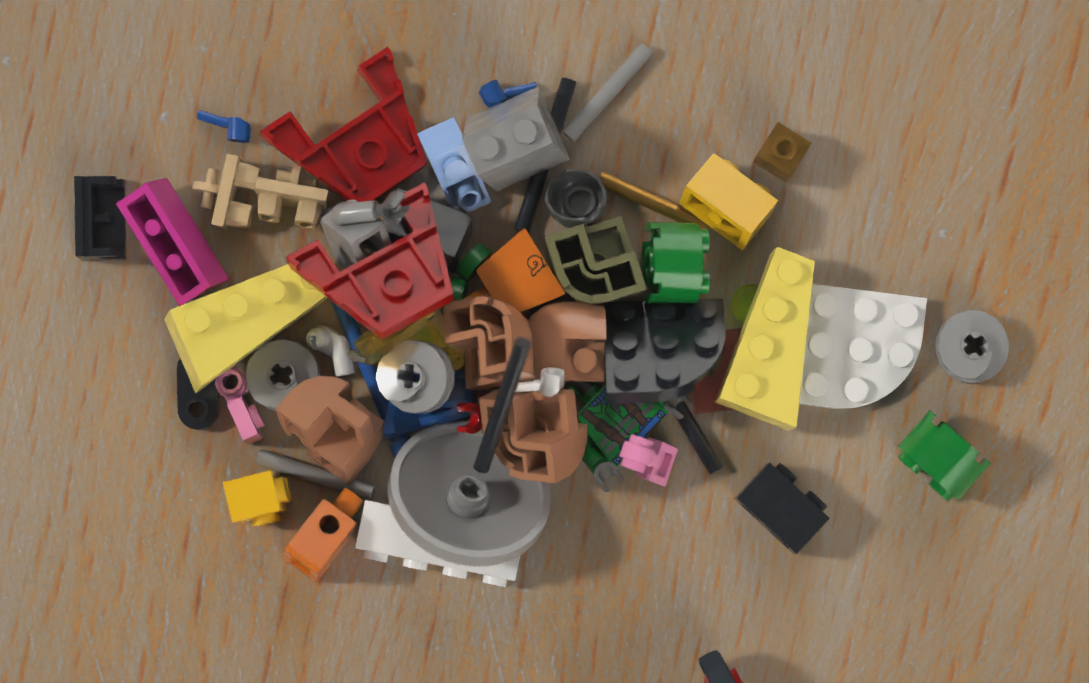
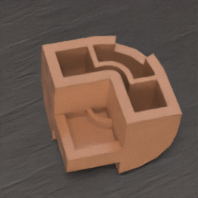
M475 296L450 302L443 306L444 342L447 345L464 349L466 389L480 391L500 386L515 339L518 337L526 338L531 342L519 382L535 380L532 333L528 320L514 306L490 296Z
M560 301L546 304L531 315L528 323L533 340L535 380H540L542 369L553 367L564 370V381L604 382L606 311L604 304L590 305L579 301Z
M317 376L301 382L289 392L275 409L284 432L289 436L297 435L305 447L309 449L306 455L347 485L351 484L371 459L383 436L385 421L373 414L358 401L353 400L349 383L334 376Z
M499 389L479 398L483 435ZM560 389L557 394L549 397L540 394V391L515 393L495 451L500 462L510 470L509 476L521 480L556 484L578 468L584 456L587 443V424L578 423L574 390Z

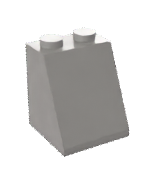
M539 86L466 118L462 139L475 172L480 179L496 191L570 160Z

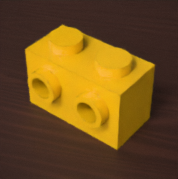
M713 153L686 185L679 204L743 251L770 218L779 200L773 197L764 185L754 183L743 175L734 163L722 159Z
M270 470L223 482L233 523L251 521L252 526L259 527L281 521L279 514L288 512L287 503L293 501L288 478L281 477L280 472Z

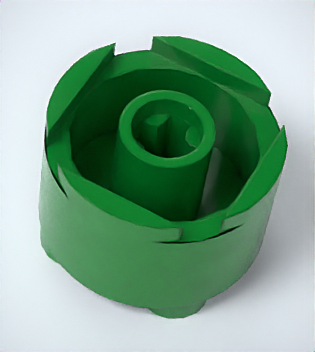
M647 222L644 232H651L650 241H642L641 272L646 287H650L651 294L644 296L646 303H697L701 294H708L710 286L709 271L703 270V254H708L710 245L708 229H700L697 222Z
M929 410L897 446L902 451L898 459L916 475L922 469L933 479L928 484L947 502L953 496L960 500L992 463L985 457L980 463L974 460L979 455V452L943 421L935 426L931 421L936 415Z

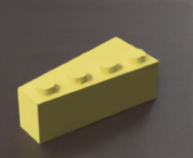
M776 247L770 253L716 395L715 403L787 431L797 427L815 261L780 247Z
M287 264L169 310L164 321L195 393H198L217 377L227 372L246 356L267 343L328 297L291 270Z

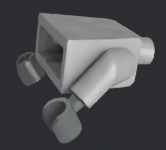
M392 191L383 204H378L376 200L357 202L353 199L324 210L320 222L331 253L343 269L392 244L385 223L380 219V216L392 224L399 223L410 209V206L399 205L405 197L403 192Z

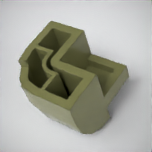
M622 216L587 227L581 224L544 236L556 277L563 290L576 301L590 305L608 304L647 291L635 250H632Z

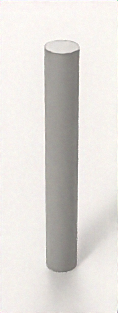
M641 43L563 130V134L572 142H575L651 57L653 52Z
M261 449L255 465L340 492L347 488L360 498L368 501L371 500L375 489L374 485L356 479L350 485H347L327 470Z

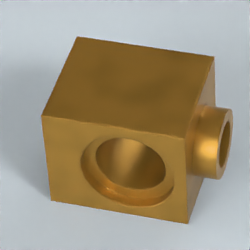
M777 122L754 158L753 163L787 183L812 143Z

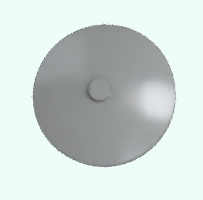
M467 421L440 423L416 433L397 453L388 480V499L392 513L403 532L416 545L442 560L459 565L478 567L497 565L510 561L526 552L537 541L546 524L551 508V488L549 483L521 480L509 476L510 470L500 462L496 454H494L487 473L477 472L473 465L483 434L482 429L475 434L458 432L457 427L466 425Z

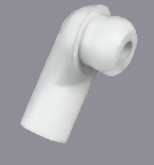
M317 326L309 330L306 335L307 345L313 350H318L332 357L336 377L355 373L350 346L346 336L328 326Z

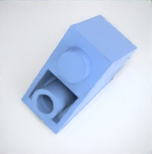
M454 117L417 133L448 204L459 206L469 213L491 203L482 179L475 172L462 139L463 135Z

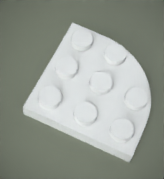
M812 284L799 404L832 409H850L876 402L894 391L909 375L918 358L923 339L927 298Z

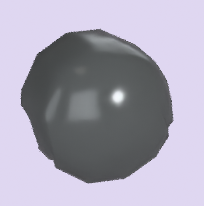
M566 169L556 179L548 181L544 200L552 218L565 228H571L584 224V227L593 225L606 211L608 199L607 190L599 177L588 170Z

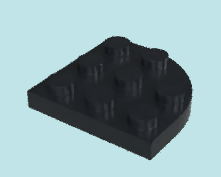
M698 299L697 303L622 301L604 304L606 311L604 352L607 404L653 403L672 400L696 390L698 382L703 380L709 373L713 375L718 369L724 355L726 338L723 299Z

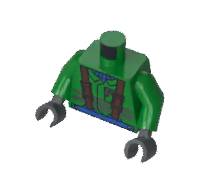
M574 382L569 387L570 390H574L575 395L585 404L577 413L578 423L587 424V443L582 461L594 474L595 480L604 492H609L605 485V480L609 476H617L620 482L623 481L617 466L623 459L619 455L624 441L629 442L631 434L645 438L668 412L675 418L682 419L684 416L676 410V406L681 401H687L692 405L693 401L687 395L662 402L607 404L606 384L602 387L597 382Z

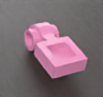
M232 367L216 378L215 386L219 394L225 397L228 409L242 440L250 445L263 439L259 428L265 426V423L256 404L249 406L248 402L244 399L248 392L245 372L240 368ZM232 378H238L237 386L233 389H228V381Z
M631 434L629 442L624 441L619 457L623 458L620 466L637 471L635 475L637 477L665 487L678 449L653 438H648L647 440Z

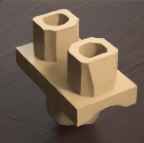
M226 154L220 186L217 185L220 171L208 168L205 182L194 181L192 190L203 193L200 208L208 210L212 209L214 196H217L211 225L216 226V229L228 231L229 226L250 228L254 207L235 202L237 188L255 191L257 177H261L262 171L250 164L243 163L239 156Z
M295 162L292 172L278 169L276 180L257 177L255 192L258 201L259 220L280 223L283 206L297 208L295 226L316 230L322 213L330 207V201L328 200L329 190L315 188L317 179L314 176L303 174L304 169Z

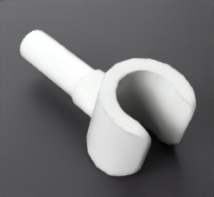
M544 368L541 370L540 380L519 382L515 393L540 391V394L544 396H554L564 387L565 372L560 368Z

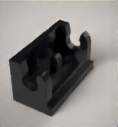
M74 176L75 256L82 261L126 259V219L116 203L126 197L125 180L116 179V176Z

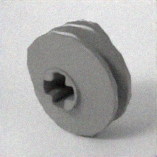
M967 310L955 314L940 327L935 340L936 356L941 367L951 378L960 383L974 384L990 379L1002 369L1008 358L1009 341L1006 330L995 317L984 311ZM965 339L968 341L978 340L980 346L976 349L980 352L979 355L977 353L966 354L964 351V347L967 346L964 342Z
M286 339L269 341L259 347L248 361L245 373L247 388L256 402L267 409L276 411V407L301 382L320 376L317 360L306 347L298 342ZM280 366L286 370L292 368L293 374L289 376L292 382L287 386L281 382L276 384L274 382V378L278 376L275 370Z
M407 340L396 343L385 352L378 364L376 380L382 395L400 410L422 414L439 409L449 399L454 387V369L450 358L441 347L429 341ZM414 372L420 373L419 381L414 380Z

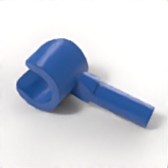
M496 79L483 85L480 88L479 94L484 104L490 108L536 88L537 84L534 82L502 90Z
M202 110L198 111V120L221 128H228V141L248 143L250 141L251 126L243 119L238 117H220Z

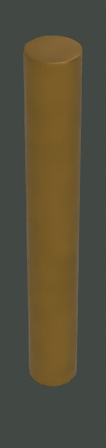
M602 171L599 177L606 190L676 222H697L700 229L709 228L706 223L676 203L605 171Z

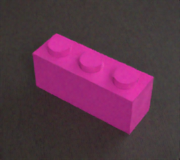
M168 178L146 182L116 203L179 306L205 296L230 280Z

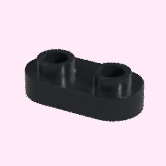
M180 358L177 364L178 416L181 422L191 429H208L216 423L220 414V395L216 389L215 380L198 393H195ZM196 402H201L205 408L203 415L200 417H194L191 413V407Z

